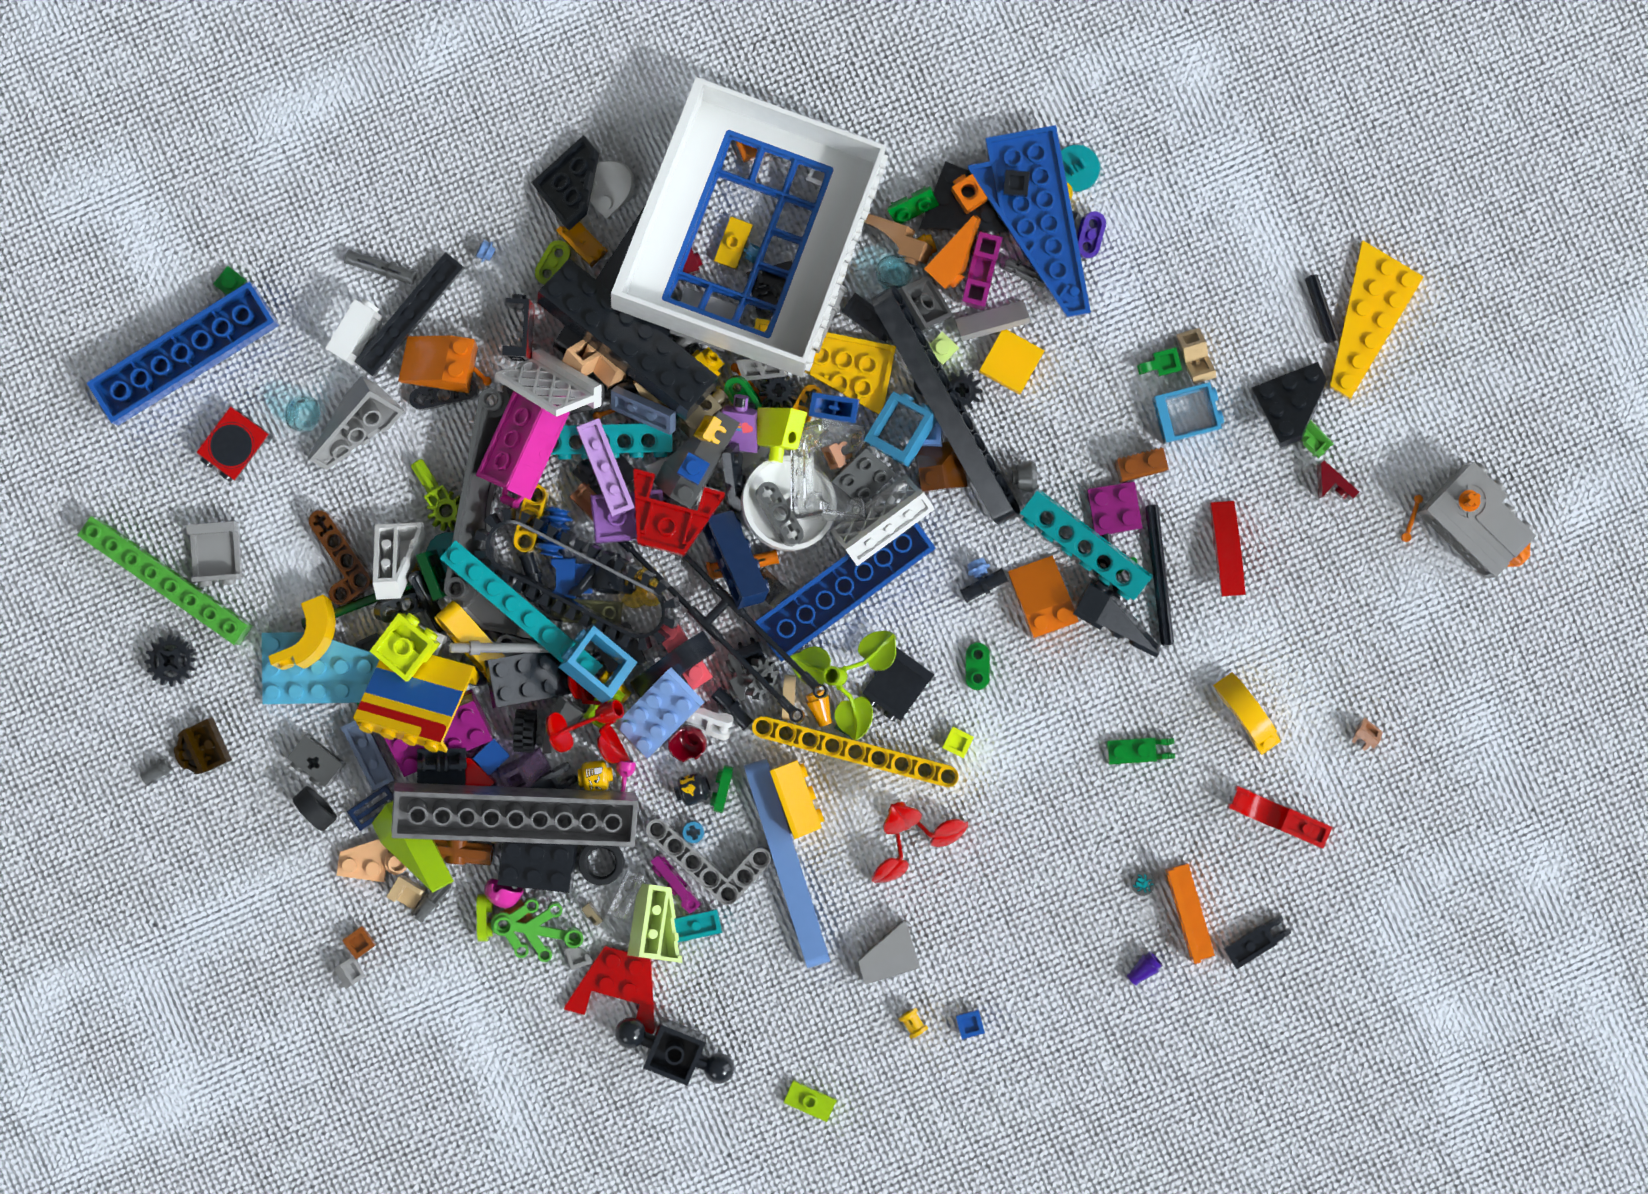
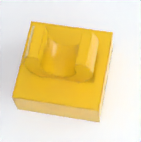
M705 415L693 436L701 441L719 444L720 441L715 438L714 434L717 430L721 433H726V429L723 426H719L722 422L715 416Z

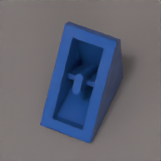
M812 392L808 416L836 423L855 424L859 399Z

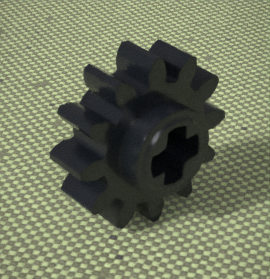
M963 370L960 371L958 377H956L955 373L951 372L950 377L952 380L950 383L954 390L958 389L959 386H963L964 390H968L964 397H960L959 393L957 395L963 406H967L971 411L973 409L971 402H980L976 394H982L983 390L976 389V386L981 381L975 380L973 382L971 380L973 378L972 372L968 377L964 376Z

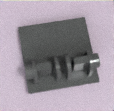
M867 445L864 448H860L855 458H850V463L847 462L838 472H835V476L831 480L861 506L896 474L872 454L873 451Z

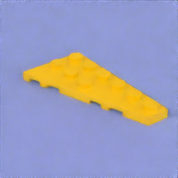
M1364 240L1361 241L1359 248L1360 252L1355 266L1343 329L1329 388L1347 399L1352 398L1424 276Z
M756 318L754 329L765 332L770 321ZM827 332L820 352L815 353L810 372L805 370L804 373L848 398L859 399L860 405L879 415L885 404L896 346Z

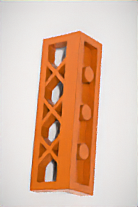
M1189 863L1167 868L1165 873L1192 963L1197 964L1201 963L1202 959L1215 956L1190 866Z

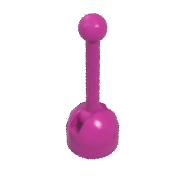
M620 761L616 765L618 774L622 776L621 792H625L627 777L632 776L635 771V761Z

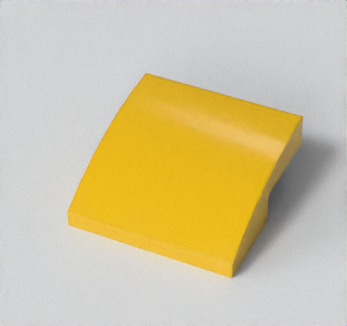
M1007 329L1000 332L979 373L1020 395L1045 350Z

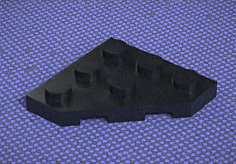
M584 135L531 182L569 231L587 215L600 154Z
M1318 362L1251 387L1252 394L1280 448L1303 439L1306 428L1319 405L1322 393L1326 390L1328 385L1327 378Z

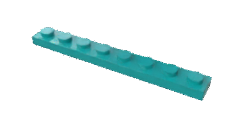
M455 540L439 559L562 663L563 659L561 656L569 647L573 648L576 642ZM585 650L576 659V662L593 676L603 666Z

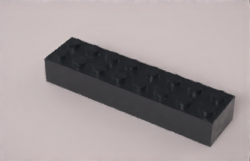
M568 259L538 291L537 303L668 408L676 411V414L686 421L716 388L718 381L716 374L650 322L611 308V291L571 259Z

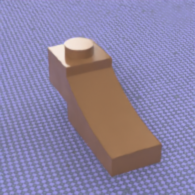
M868 214L864 223L881 230L890 237L899 248L898 254L905 257L904 262L914 266H918V263L927 265L933 246L914 239L915 230L908 226Z

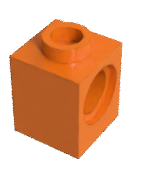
M964 174L953 181L954 186H952L951 192L966 214L987 201V196L973 174L968 177ZM964 187H971L975 194L967 198L962 195L961 190Z

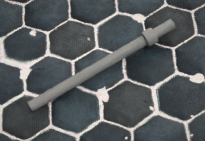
M469 641V643H450L449 646L450 653H469V655H480V653H549L539 643H480V641ZM588 643L584 648L587 653L593 652V643Z

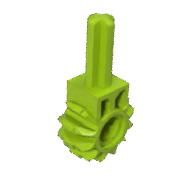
M423 459L415 461L411 468L428 493L424 496L429 504L427 509L434 511L428 514L427 518H436L432 525L437 527L441 523V531H445L447 525L451 531H454V523L457 519L458 504L461 496L458 495L454 498V492L448 491L444 485L439 486ZM451 505L453 508L452 515L446 518L443 517V507Z

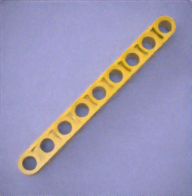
M767 716L756 718L752 724L753 733L760 738L944 787L954 786L959 779L958 771L950 765ZM760 720H765L770 725L769 731L765 734L759 733L756 729V724ZM784 726L790 727L793 731V736L788 740L782 739L779 735V730ZM807 732L813 733L816 737V742L812 746H807L802 741L803 735ZM828 739H836L839 742L837 751L829 752L826 749L825 743ZM852 745H859L862 748L860 757H850L848 750ZM875 751H881L885 754V760L882 764L873 763L871 757ZM904 757L908 760V766L905 770L895 768L897 758ZM923 763L931 766V773L926 777L918 774V767ZM946 769L954 772V779L949 783H945L941 779V774Z

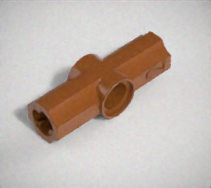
M434 840L445 863L458 865L471 863L489 866L492 864L494 850L491 844L462 840Z

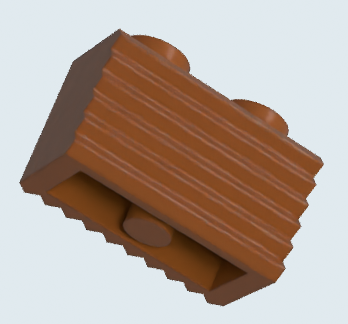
M1162 447L1136 453L1135 455L1132 454L1131 456H1123L1122 458H1117L1114 462L1120 483L1169 470L1164 448Z

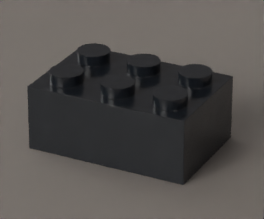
M502 842L497 885L570 893L573 891L578 845Z

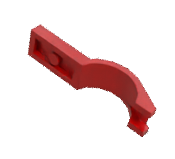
M1236 785L1234 790L1237 792L1232 804L1229 803L1227 808L1324 849L1332 826Z

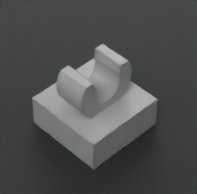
M354 957L335 967V971L332 974L333 977L338 975L342 982L339 984V987H345V989L366 977Z

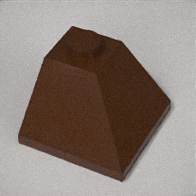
M949 441L942 442V447L922 446L916 455L920 489L924 493L968 487L966 471Z

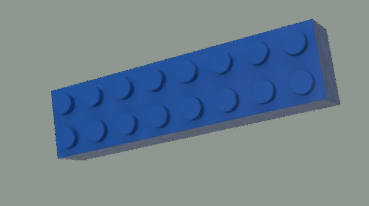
M249 281L87 382V385L110 422L119 426L274 330L280 324L257 287Z
M915 523L858 566L846 554L755 622L791 656L934 551L936 547L920 525ZM771 647L779 660L783 662L784 659Z

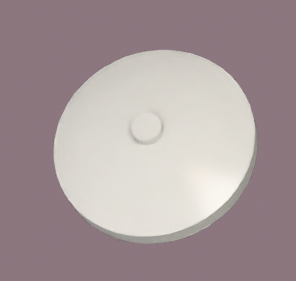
M783 456V463H774L767 460L749 475L742 490L741 509L745 523L758 540L777 550L797 551L815 544L828 532L835 516L836 499L829 479L819 467L800 457ZM772 482L778 487L802 527L804 537L797 545L790 547L783 544L757 501L755 493L762 483ZM765 490L764 493H762L763 497L765 498L768 496L770 498L772 491ZM778 500L774 502L772 501V503L768 505L769 508H771L774 504L779 503ZM775 508L773 512L774 517L780 521L784 520L786 517L785 511L781 508ZM790 520L782 525L781 528L783 529L791 524ZM789 530L787 537L795 540L797 533Z

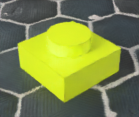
M952 726L942 748L964 758L974 737Z

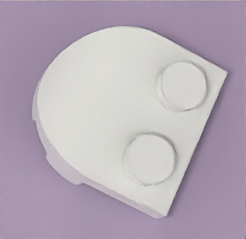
M604 161L597 164L590 201L606 219H610L634 195L633 180L635 178L629 167L620 161Z

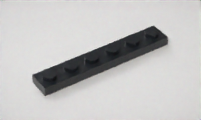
M445 252L354 362L371 376L375 377L465 267Z

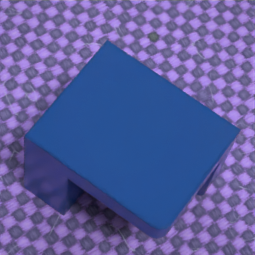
M494 738L473 759L490 776L499 769L498 767L510 755L499 744V740Z

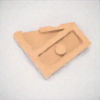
M377 839L341 851L336 876L385 882L387 870L384 866V859L389 850Z

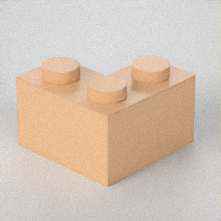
M584 340L568 348L562 362L586 376L593 372L608 388L614 386L627 376L626 373Z

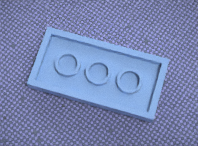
M671 667L616 722L615 726L648 759L704 701Z

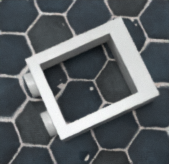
M354 299L325 349L354 366L356 364L354 361L365 349L383 318L378 314L380 309L365 299L361 302Z

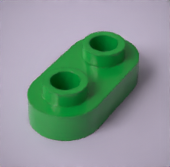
M734 375L726 381L724 392L732 404H734V395L741 394L749 397L748 403H753L755 405L754 409L763 408L762 401L744 377ZM733 384H740L741 389L736 390L733 387Z
M973 643L966 650L965 680L967 685L973 690L984 689L990 680V652L988 647L982 643ZM980 650L982 657L980 659L974 658V651ZM975 674L982 676L980 683L974 682L973 677Z
M724 765L723 769H718L715 782L720 784L718 792L712 793L710 806L714 807V812L723 814L734 767Z

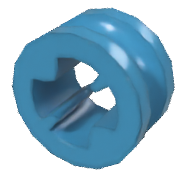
M691 821L683 828V837L687 842L697 843L704 836V828L699 822ZM694 825L695 829H700V835L697 834L698 838L693 839L692 835H687V830H690L689 826Z

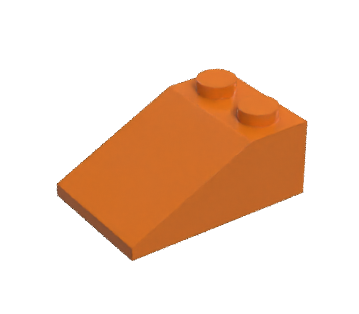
M973 215L924 268L945 289L950 287L956 288L965 278L962 274L966 271L981 221L978 216Z
M452 335L408 336L398 381L469 393L478 352L475 339Z
M1053 555L1008 571L1031 638H1036L1079 622L1077 616L1073 614L1074 607Z

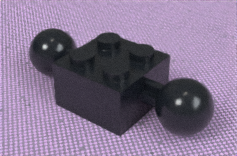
M632 1017L621 1020L616 1026L615 1038L622 1047L631 1049L642 1045L649 1048L643 1061V1069L686 1086L689 1084L695 1067L704 1070L707 1079L715 1084L726 1083L734 1074V1063L728 1055L723 1053H715L711 1056L701 1054L706 1044V1034L663 1017L655 1034L646 1032L643 1023Z

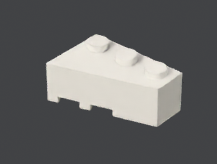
M423 522L375 525L373 587L376 600L401 598L408 583L409 574L412 573L417 562L416 555L421 553L426 541Z

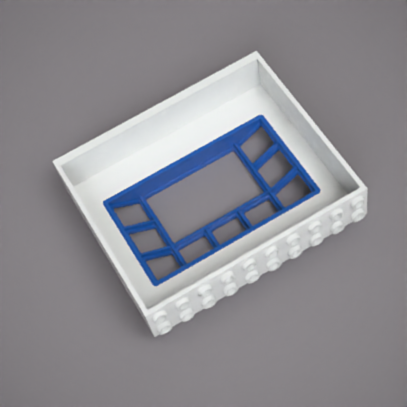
M696 77L612 289L611 308L803 377L805 370L810 372L816 353L813 348L817 350L819 348L824 331L821 327L826 328L832 310L831 306L835 305L839 294V284L842 285L846 270L853 257L856 243L860 238L864 221L867 219L872 200L875 198L880 178H882L889 157L885 155L887 146ZM731 140L757 149L748 178L722 170ZM765 152L791 161L781 191L755 181ZM799 164L825 174L816 202L814 203L789 194ZM719 178L778 199L742 293L683 272ZM786 202L812 212L802 237L776 228ZM773 236L799 245L789 271L763 262ZM760 270L786 279L776 305L750 296ZM679 280L705 288L698 307L671 298ZM713 292L739 301L732 319L705 311ZM747 304L773 313L765 332L739 323Z

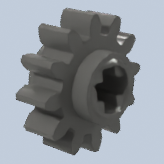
M761 657L759 659H751V666L772 687L775 684H779V680L776 679L779 671L773 670L775 662H769L768 658ZM748 670L746 673L741 674V677L745 678V682L741 684V687H747L745 695L752 696V699L761 700L762 698L769 699V691Z

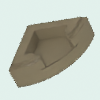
M591 901L582 907L583 913L587 918L591 919L594 925L598 926L604 921Z

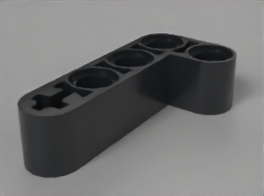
M701 631L632 680L630 685L638 697L641 698L671 667L681 676L717 650L704 631Z

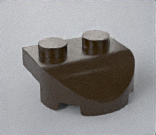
M213 717L183 729L177 735L179 738L177 746L174 747V755L178 764L183 769H188L194 772V774H202L232 761Z

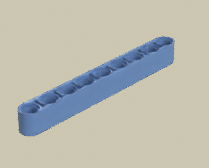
M765 758L746 764L744 769L806 966L811 968L830 962L828 950L782 804L770 773L768 760Z

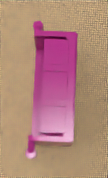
M513 391L476 473V476L503 488L502 496L500 497L502 504L511 508L516 507L517 509L524 498L531 500L570 412L554 416ZM511 491L518 494L517 499L508 496V492Z

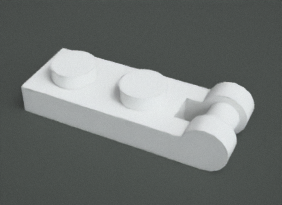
M699 707L681 726L691 725L701 729L703 734L720 740H726L729 738L730 727L733 724L734 718L727 713L718 714Z

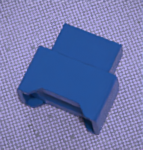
M551 558V565L556 569V588L554 590L570 599H577V597L568 596V592L579 583L592 564H577L576 558ZM588 589L582 594H593V590Z

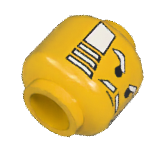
M603 760L584 762L581 769H578L580 788L584 787V790L588 791L607 790L609 782L613 781L612 767H607Z

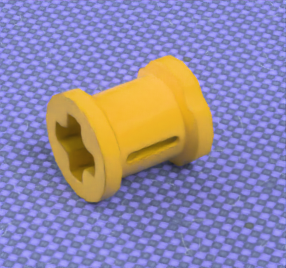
M916 1007L908 1010L898 1018L909 1031L910 1039L919 1036L928 1029V1026L924 1025L919 1018Z

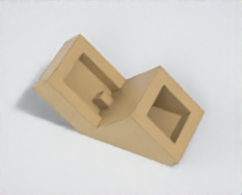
M1196 328L1176 334L1187 372L1193 384L1216 378V370L1208 356L1206 340L1201 330Z

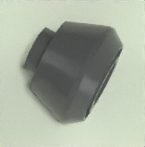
M1028 460L1018 464L1016 470H1012V484H1017L1018 489L1030 493L1037 489L1036 463Z

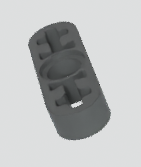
M772 482L762 483L755 493L757 501L783 544L790 547L797 545L804 537L802 527L778 487ZM765 490L772 491L770 498L768 496L764 498L762 493ZM778 500L779 503H776L771 508H769L768 505L771 504L772 501L774 502ZM775 508H781L785 511L786 517L784 520L780 521L774 517L773 512ZM790 520L791 524L782 529L781 526ZM789 530L797 533L795 540L787 537Z

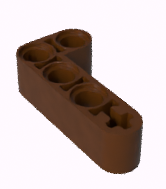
M322 510L314 511L309 517V525L344 576L343 579L330 588L329 597L333 603L345 605L372 588L373 576L333 516ZM318 518H326V520H324L325 526L329 529H334L326 531V529L323 526L317 525V523H319ZM333 535H338L340 544L332 548L330 538ZM350 554L353 557V564L346 568L343 564V558ZM360 574H364L367 578L366 585L363 587H359L356 584V578ZM341 587L347 591V596L342 601L336 596L337 590Z

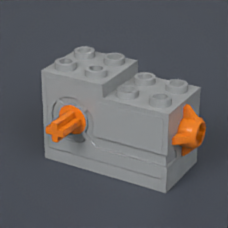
M1471 462L1462 465L1417 513L1485 579L1495 578L1506 567H1519L1530 557V542L1536 535L1532 532L1534 528L1526 520L1521 521L1515 515L1517 512L1511 505L1502 503L1508 496L1504 491L1506 489L1505 486L1497 479L1493 481L1487 475L1488 470L1481 463Z

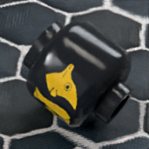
M699 772L679 777L677 781L678 786L674 787L677 800H682L686 806L705 802L708 794L711 793L706 775L702 776Z

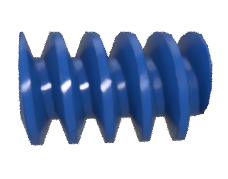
M545 506V510L550 515L542 517L550 521L543 530L547 532L549 524L556 523L563 527L556 536L561 538L562 531L571 530L565 524V522L573 521V518L567 515L570 511ZM540 535L537 536L543 543L535 544V547L541 550V552L536 553L556 558L564 557L558 550L565 548Z

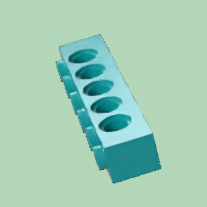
M646 424L602 425L615 458H620V453H629V458H644L643 453H653V457H667V452H672V434H666ZM580 425L563 426L558 437L559 446L551 453V455H557V460L572 459V455L581 454V459H588L583 445L579 449H573L569 445V440L572 436H579L576 427ZM622 434L628 435L631 439V444L627 448H621L617 444V438ZM644 434H651L654 437L655 443L652 447L646 448L642 445L641 438Z
M1040 489L1035 492L1020 512L1024 516L1022 520L1032 528L1035 525L1043 531L1041 533L1043 537L1050 542L1055 540L1061 544L1060 549L1070 557L1073 554L1081 560L1079 562L1081 566L1088 571L1093 569L1099 573L1098 578L1108 586L1111 583L1119 589L1117 593L1126 600L1130 598L1135 600L1153 577L1151 573ZM1043 511L1052 513L1053 521L1051 524H1046L1042 521L1041 515ZM1062 526H1069L1072 529L1071 538H1064L1061 535L1060 529ZM1080 541H1089L1091 551L1088 553L1082 552L1079 548ZM1107 555L1111 561L1110 566H1100L1098 563L1099 556ZM1121 569L1127 570L1130 574V579L1126 582L1120 581L1117 577V572Z

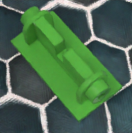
M1310 420L1301 441L1312 453V456H1316L1319 459L1334 443Z

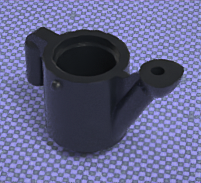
M615 553L616 556L613 558L610 565L614 566L616 558L621 557V554ZM592 563L579 583L569 590L568 596L581 597L582 593L588 589L604 594L631 595L636 591L637 585L628 581L626 586L624 585V578Z

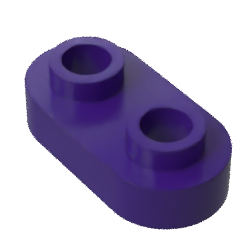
M1100 212L1086 213L1081 219L1077 240L1080 256L1083 259L1096 256L1100 250L1106 228V219ZM1090 220L1094 222L1093 228L1089 226ZM1084 243L1088 245L1087 251L1083 249Z

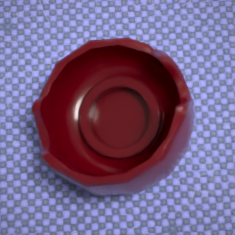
M691 725L680 726L668 740V750L674 758L681 762H685L690 758L698 759L707 748V739L701 729Z

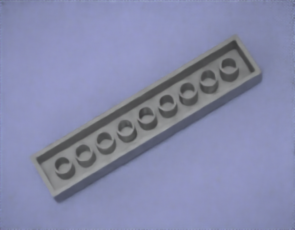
M394 782L392 838L635 847L638 798L636 792Z

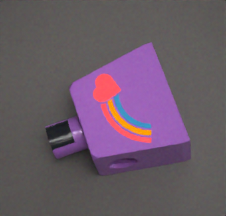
M734 395L733 406L726 405L722 410V413L740 422L729 445L731 443H739L740 451L757 453L760 448L757 444V410L748 408V396Z

